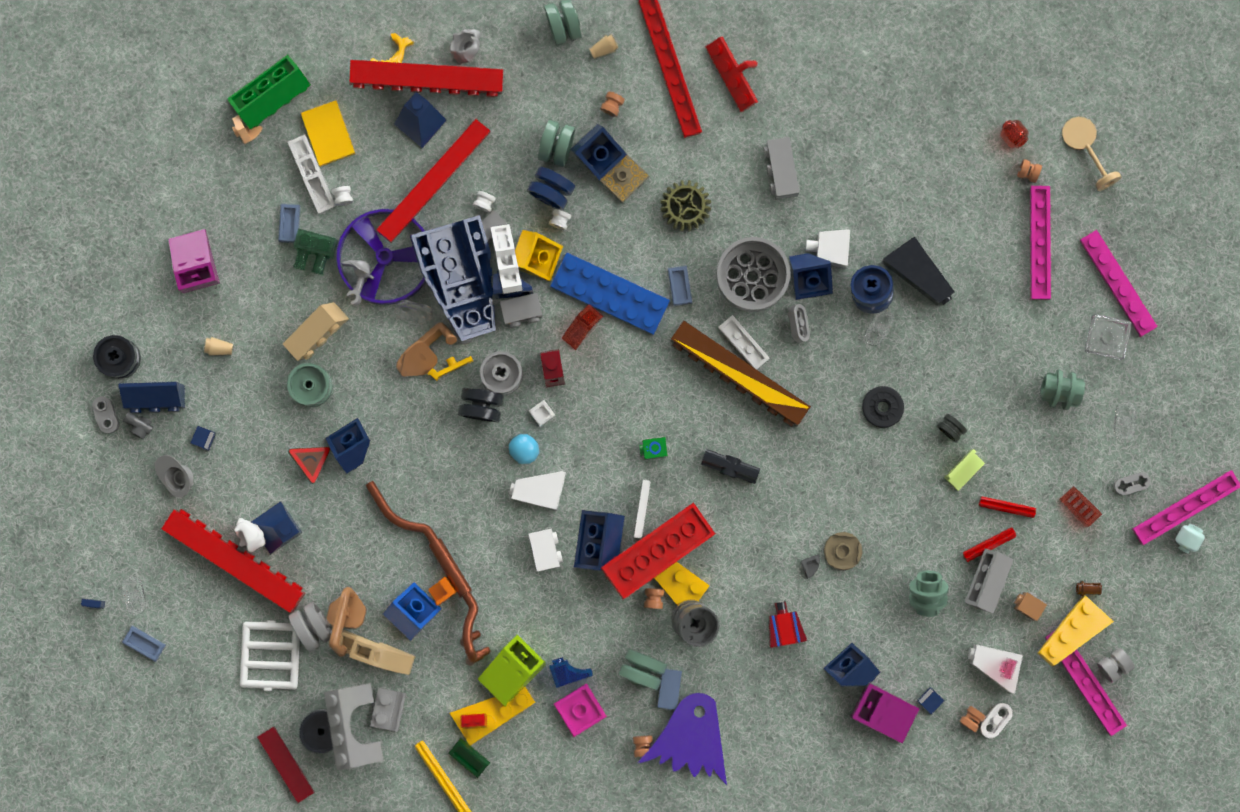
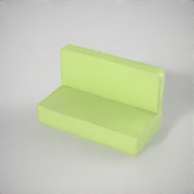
M974 449L970 450L944 477L957 491L985 464L975 454L976 451Z

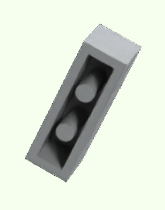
M790 137L768 140L766 147H763L765 158L769 159L767 174L768 177L772 176L773 183L770 184L771 195H775V199L798 196L799 187Z
M985 549L965 603L993 614L1014 559L999 552Z

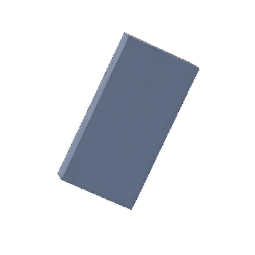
M281 204L278 242L298 243L300 205Z
M687 266L668 268L673 306L692 304Z
M131 626L122 642L154 662H157L166 644L134 626Z
M666 669L665 673L662 674L658 708L673 710L677 708L682 671Z

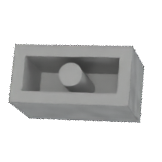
M537 293L500 301L505 325H510V328L519 327L521 322L526 321L529 324L540 321L539 318L543 317Z

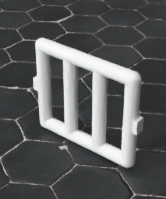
M271 620L267 622L243 623L240 686L242 688H264V691H273V689L294 690L298 687L300 639L291 623H276V621ZM250 630L293 631L292 643L250 641ZM249 649L292 650L291 662L249 661ZM248 668L291 670L290 682L248 680Z

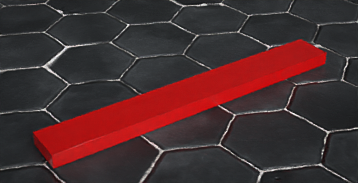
M638 0L683 137L685 139L701 134L702 130L658 0Z
M475 119L377 228V232L392 243L490 134V130Z

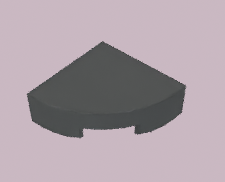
M819 554L800 561L807 579L812 577L818 570L820 563Z

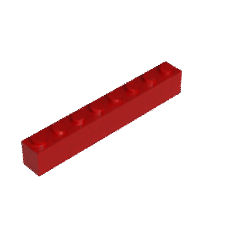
M350 60L349 85H353L354 89H365V86H371L373 90H384V87H388L392 91H403L404 88L411 89V92L417 91L418 93H421L422 90H430V93L433 94L449 91L451 95H460V92H468L469 96H479V93H486L487 97H498V94H502L503 69Z
M174 509L161 528L163 531L289 613L294 612L305 595L301 585L296 582L289 583L286 581L287 577L279 571L275 574L269 570L271 568L270 565L263 561L258 563L254 560L255 556L246 550L244 553L237 549L239 545L233 541H224L221 539L222 534L214 529L212 532L205 528L207 525L198 519L196 521L189 518L191 514L183 509H180V511Z

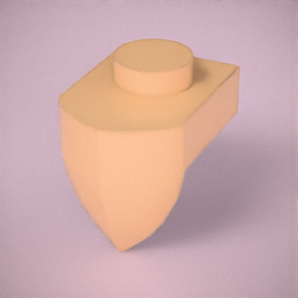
M239 115L232 118L235 124L232 129L236 137H241L244 144L254 140L263 129L262 126H257L250 130L248 127H245Z

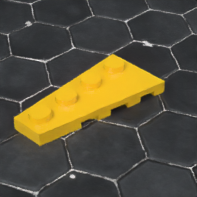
M678 562L655 577V580L677 606L686 600L699 601L710 586Z
M1086 595L1082 596L1038 651V654L1049 665L1055 666L1114 621Z
M524 687L506 706L496 697L450 712L449 714L471 746L536 702L527 688ZM484 713L487 715V727L461 728V715Z

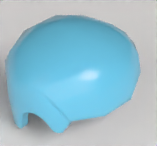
M518 434L509 443L508 449L511 457L520 464H530L539 455L538 443L528 434Z

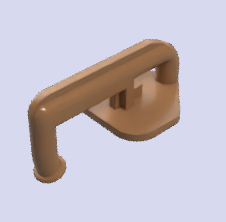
M437 323L401 355L396 364L398 372L402 376L427 374L437 364V356L428 346L441 335L446 338L447 344L452 345L457 341L456 336L444 323Z
M351 587L343 589L341 596L330 604L327 614V620L333 626L329 646L340 657L345 656L347 653V648L339 644L343 627L353 629L360 627L366 615V607Z

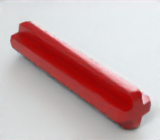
M980 497L979 500L980 507L1034 518L1036 515V508L988 497Z
M1009 528L964 551L963 557L969 562L983 555L985 549L993 550L1014 539L1016 532L1013 528Z

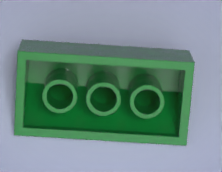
M287 54L227 98V100L251 130L253 127L259 126L268 116L274 115L283 105L289 104L298 94L304 93L311 84Z

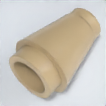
M611 34L604 36L589 50L595 59L613 53L619 47Z
M211 337V339L206 338L204 353L209 354V356L232 355L233 344Z

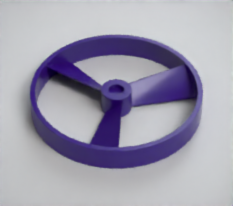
M393 209L373 210L357 217L344 230L337 247L338 270L343 281L351 291L354 289L345 278L341 264L342 247L350 231L354 228L376 252L378 263L370 274L374 279L368 278L360 293L361 299L374 304L391 305L403 302L414 296L426 283L423 277L421 282L411 292L400 298L375 300L385 266H389L393 262H418L413 246L394 251L384 248L369 220V217L374 215L391 214L394 211ZM415 219L411 221L421 230V232L424 231L422 226Z

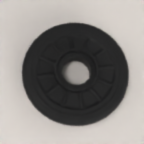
M879 386L871 389L866 394L862 403V411L866 420L873 426L888 428L898 423L902 418L904 402L901 395L893 388ZM880 402L888 404L887 412L879 411L878 404Z

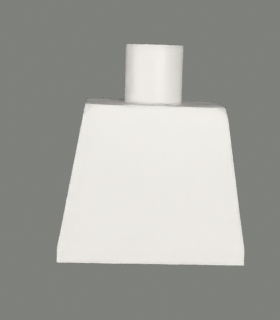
M850 230L819 232L817 241L806 240V252H816L817 257L829 260L831 265L846 268L848 266Z

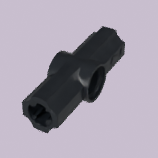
M706 449L701 465L717 470L720 474H726L735 479L739 478L751 484L756 483L761 469L744 463L736 457L722 455Z

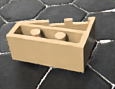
M335 302L320 305L283 345L297 361L308 360L313 356L314 350L317 347H321L327 341V338L334 334L349 318Z

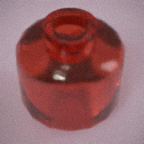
M1008 120L1002 125L1003 129L1000 135L1009 147L1020 148L1028 141L1029 131L1020 120Z

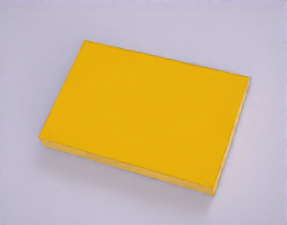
M336 100L301 113L320 167L356 154Z

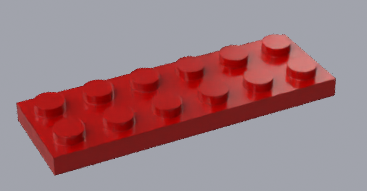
M693 502L600 569L621 599L624 600L716 533Z

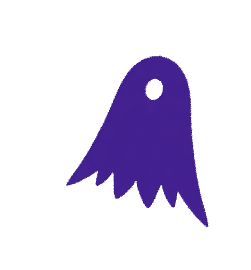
M693 693L685 697L675 709L661 735L638 763L652 760L661 755L660 764L672 757V769L674 772L682 768L687 762L693 777H696L702 765H704V769L709 777H711L712 770L714 769L719 778L727 785L715 700L704 693ZM697 706H702L705 709L703 717L695 716L694 709Z

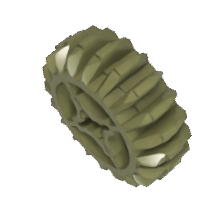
M681 180L679 187L674 182V190L671 187H667L669 194L663 193L662 195L667 200L660 201V204L665 205L660 208V211L667 212L663 215V219L670 218L667 221L668 225L675 222L674 229L678 225H681L680 231H684V226H687L688 231H691V225L698 229L699 225L697 222L704 225L705 221L703 218H709V214L706 213L711 211V207L706 206L711 204V200L706 199L709 193L702 194L705 188L702 186L698 190L697 182L694 186H691V180H688L687 185H684V181ZM680 192H689L684 198L674 197ZM694 195L700 199L701 210L692 202ZM689 199V206L691 207H687L682 213L683 205L680 204H685ZM670 202L675 203L674 205L679 208L677 217L671 211ZM687 213L697 214L693 219L682 220Z

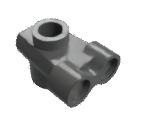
M129 411L123 419L124 423L133 426L130 432L140 439L144 440L145 436L149 435L153 429V426L150 425L152 423L150 420L143 416L139 419Z

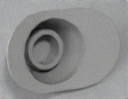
M162 455L156 460V474L169 492L176 497L187 495L190 487L194 485L191 469L181 465L174 457L169 455Z

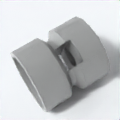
M1122 648L1112 652L1110 658L1105 657L1097 663L1101 672L1112 684L1122 678V673L1128 674L1135 669L1134 663Z

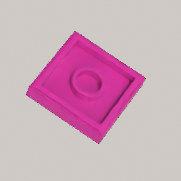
M587 683L554 703L573 737L607 717Z

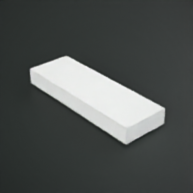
M733 315L718 327L749 365L756 370L770 359Z
M643 480L634 534V538L639 539L642 538L650 489V481Z

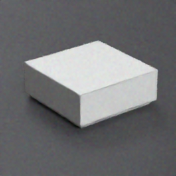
M545 400L529 410L539 426H542L555 416Z

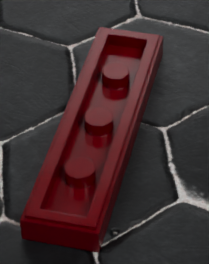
M275 726L259 735L257 738L297 803L315 793Z

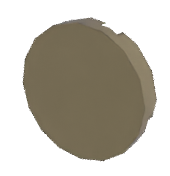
M839 532L830 536L826 541L824 557L833 568L849 570L855 567L861 560L862 545L853 534Z

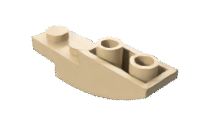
M346 630L342 631L339 644L347 648V654L350 655V658L389 671L410 674L415 659L414 655L382 642L376 643Z

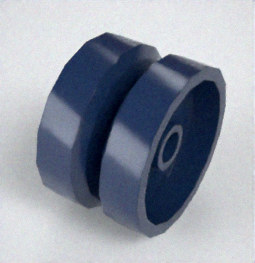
M539 167L535 173L537 181L529 184L527 192L548 206L564 210L568 202L565 196H571L576 186L562 175L548 168Z
M876 265L864 266L855 272L850 284L855 306L862 312L869 314L881 313L887 309L892 303L894 296L893 281L889 272Z

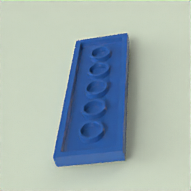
M567 252L550 286L652 335L655 334L670 302L669 299Z

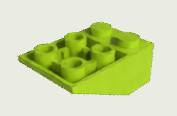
M517 634L501 650L478 680L506 706L546 666V663Z

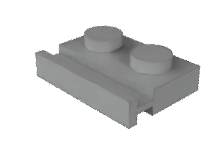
M378 688L370 726L398 732L406 693Z

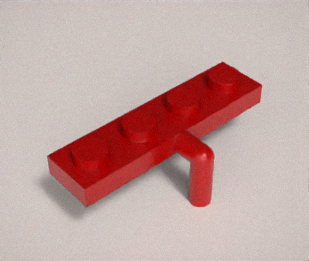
M718 37L705 46L740 112H744L758 103L756 96L742 73L747 68L757 67V61L747 60L738 65L723 37Z

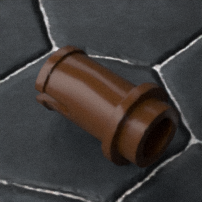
M1080 581V583L1076 584V593L1080 596L1101 595L1102 585L1101 583H1084V581Z

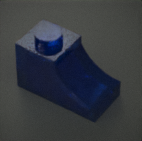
M563 657L552 660L553 664L549 665L556 688L593 676L591 668L580 669L574 667L569 663L568 659L564 660Z

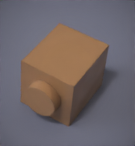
M1028 592L1019 594L1014 601V604H1016L1014 609L1033 621H1038L1047 606L1046 603Z

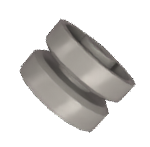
M498 351L491 353L484 359L480 368V377L482 383L489 391L505 396L512 394L519 388L523 380V370L520 362L514 355ZM500 371H504V372H505V373H504V374H505L504 377H501L500 375H498Z
M314 601L304 606V614L297 610L289 615V620L297 636L309 652L320 646L319 639L325 643L330 641L332 629L325 615Z

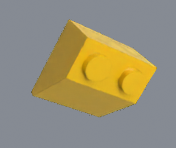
M522 230L515 249L518 269L527 274L551 281L563 246L537 232Z

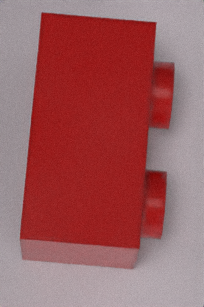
M485 713L461 715V728L463 729L487 727V715Z

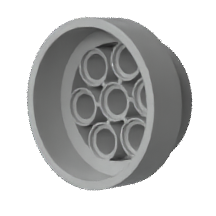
M747 237L734 242L724 251L717 266L716 281L721 295L730 305L746 312H759L774 306L783 297L790 281V266L786 255L776 244L760 237ZM743 255L748 256L750 263H741L740 257ZM761 258L768 260L769 265L767 267L760 266L759 260ZM735 270L738 273V277L731 279L728 276V272ZM754 273L757 276V280L751 282L747 279V275ZM766 277H775L776 283L773 285L768 284ZM743 288L745 295L742 297L737 296L735 289ZM758 290L762 291L764 293V298L760 300L756 299L754 296V292Z

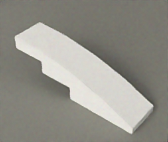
M306 135L288 141V145L317 212L320 213L335 207L332 195Z
M510 225L490 227L503 294L522 291Z

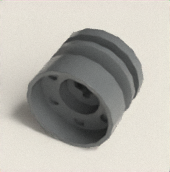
M686 600L680 603L673 611L671 625L674 632L689 645L703 647L710 644L717 637L719 620L716 614L702 602Z

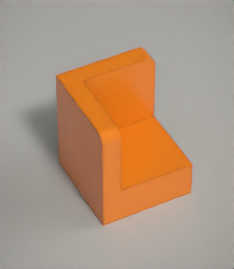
M447 576L439 580L438 583L428 590L436 601L435 604L437 606L457 593Z

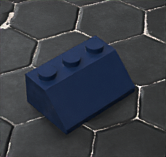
M179 382L118 383L123 408L129 410L130 413H141V410L149 409V413H159L160 409H168V412H180L179 408H185V385Z
M582 510L574 567L602 571L600 569L602 566L620 554L624 515Z

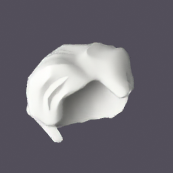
M239 518L234 529L236 535L240 538L239 546H247L248 552H253L265 545L263 531H261L258 525Z

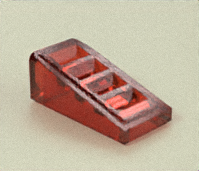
M1074 486L1060 498L1061 502L1085 527L1092 525L1102 515ZM1073 494H1076L1077 497L1069 503L1067 500ZM1081 500L1082 503L1074 508L1073 505ZM1086 505L1088 508L1081 514L1079 511ZM1092 511L1093 514L1086 519L1085 516Z

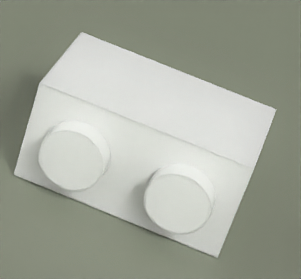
M552 529L529 533L537 572L560 567V563L563 560L561 551L556 550L555 544L559 543L557 533L552 532Z

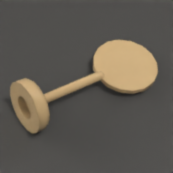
M1085 117L1071 118L1065 123L1062 130L1064 142L1073 149H1087L1103 176L1096 183L1098 191L1114 185L1122 176L1119 172L1107 174L1090 147L1096 139L1097 131L1095 125Z

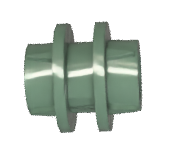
M1059 369L1055 373L1047 372L1042 381L1040 397L1042 401L1049 402V406L1053 408L1056 407L1058 402H1062L1063 410H1069L1070 406L1078 407L1084 396V379L1076 378L1075 372H1070L1067 378L1063 377V372Z
M922 571L917 574V578L911 581L909 585L911 592L909 602L915 608L917 614L925 617L938 616L941 609L948 604L947 593L949 591L948 584L942 580L941 573Z

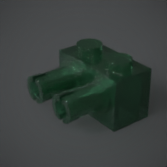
M298 228L293 246L298 252L293 268L305 271L308 255L313 254L316 256L311 272L323 275L327 259L333 260L338 244L337 239Z

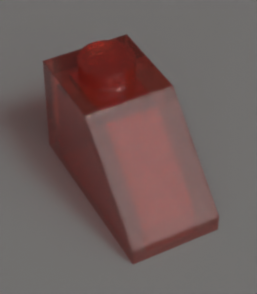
M590 304L587 305L576 316L562 336V339L577 350L601 321L603 315Z

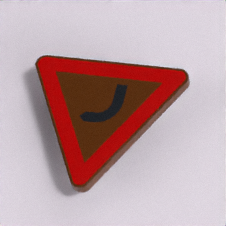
M330 447L289 449V455L311 484H315L330 452Z

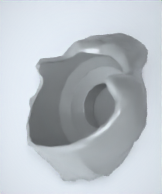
M464 29L458 34H453L450 52L457 63H468L475 57L480 49L479 38L481 34L479 31Z

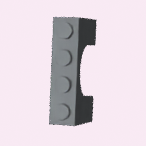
M371 683L324 692L337 770L351 769L383 761L380 741L360 744L354 739L350 730V717L353 710L357 706L374 703Z

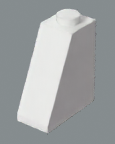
M561 471L517 479L515 484L512 483L509 494L512 495L511 499L557 510L566 472Z
M974 645L973 648H970L968 653V659H971L970 664L1007 692L1015 693L1023 655L980 645Z

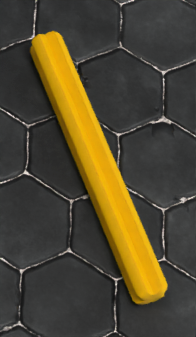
M424 741L417 743L414 746L416 751L458 812H471Z

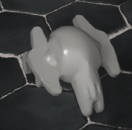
M344 261L342 265L353 267L355 275L358 277L354 290L347 293L349 298L356 296V299L351 304L358 306L361 303L360 293L363 288L364 279H374V277L370 275V266L366 261Z

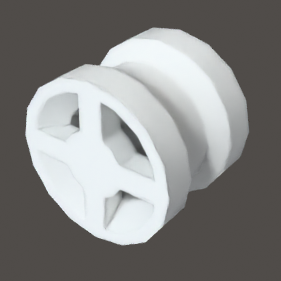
M350 186L332 189V194L335 196V206L354 202L350 196Z
M478 191V198L474 201L473 206L490 213L491 204L495 202L496 198L483 191Z
M554 209L552 212L553 218L548 224L555 228L566 230L567 221L570 220L571 215Z

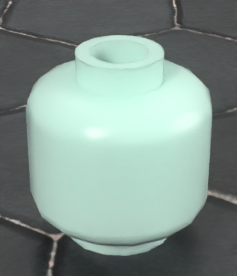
M1190 523L1189 525L1182 526L1175 539L1176 543L1179 544L1178 549L1188 554L1190 551L1197 552L1205 539L1202 533L1203 530Z

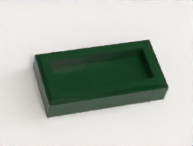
M462 738L448 752L451 757L476 778L491 763Z

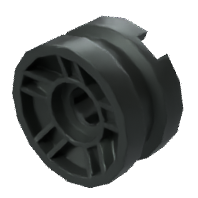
M946 414L943 417L944 420L940 421L936 426L950 440L957 443L960 440V436L967 432V429L956 418Z

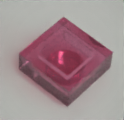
M1010 658L1002 661L999 672H1001L1000 676L1011 680L1018 661Z

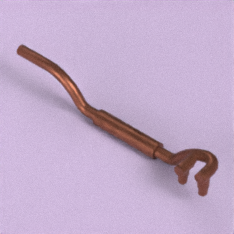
M375 482L367 483L365 485L386 519L402 529L420 532L426 536L430 543L431 551L459 597L463 598L469 611L464 621L460 644L464 647L467 655L466 664L469 666L474 665L490 654L491 650L489 647H485L475 651L473 641L479 638L481 634L478 630L472 632L473 624L478 614V605L471 594V587L442 539H438L433 529L424 523L408 521L396 515L388 506Z

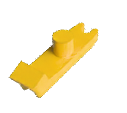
M453 356L446 360L449 367L438 372L432 368L427 374L437 381L440 377L473 362V359L470 356L456 362Z

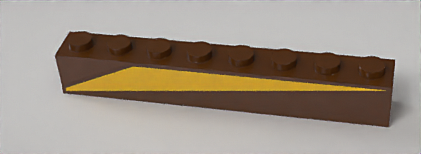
M684 320L670 340L673 343L672 347L680 352L682 350L686 351L688 358L696 363L699 360L705 364L703 368L710 373L715 371L720 375L719 378L727 384L731 382L736 385L735 389L743 395L745 393L752 396L751 400L759 406L764 404L768 407L767 411L774 416L780 415L784 418L783 422L790 427H793V425L797 427L811 407Z

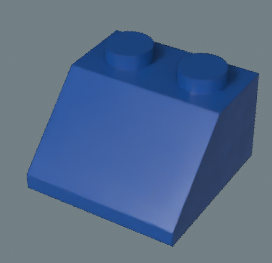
M413 583L389 605L383 615L411 641L442 608L437 606L417 584Z

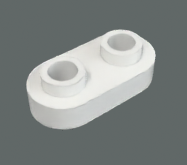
M1005 703L996 704L980 724L982 735L987 738L996 737L1012 718L1011 707ZM1000 709L1005 711L1004 716H999L998 711ZM988 724H991L993 726V729L990 732L986 730V726Z

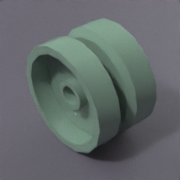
M560 0L561 13H559L554 3L544 5L556 46L566 43L565 30H567L569 38L572 40L582 38L579 19L571 0Z
M549 120L541 138L538 160L549 162L554 153V165L564 167L572 147L576 127L566 124L559 135V122Z
M305 363L295 367L289 374L287 388L291 397L299 404L307 407H318L326 403L330 398L333 383L328 372L320 366ZM308 383H312L311 388L307 387Z
M628 649L625 659L635 664V666L622 665L619 675L640 686H647L658 690L661 680L651 673L664 674L668 664Z

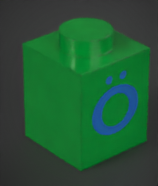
M665 437L642 440L643 444L639 445L640 456H644L645 460L668 457Z

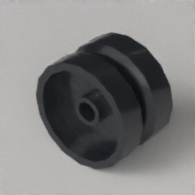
M106 336L94 348V365L99 372L113 379L128 378L140 366L141 355L135 343L122 336Z
M462 389L461 399L472 404L460 405L458 416L487 422H500L501 412L490 408V406H502L504 395L484 389Z
M327 709L312 711L303 719L299 727V737L302 744L307 750L316 754H325L333 750ZM319 728H323L325 730V733L323 735H320V731H318Z

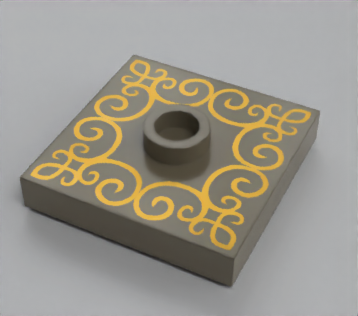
M626 155L599 181L624 203L649 178V175L631 157Z

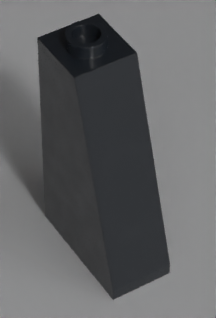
M915 236L882 259V263L934 304L942 303L945 305L953 299L951 295L955 291Z

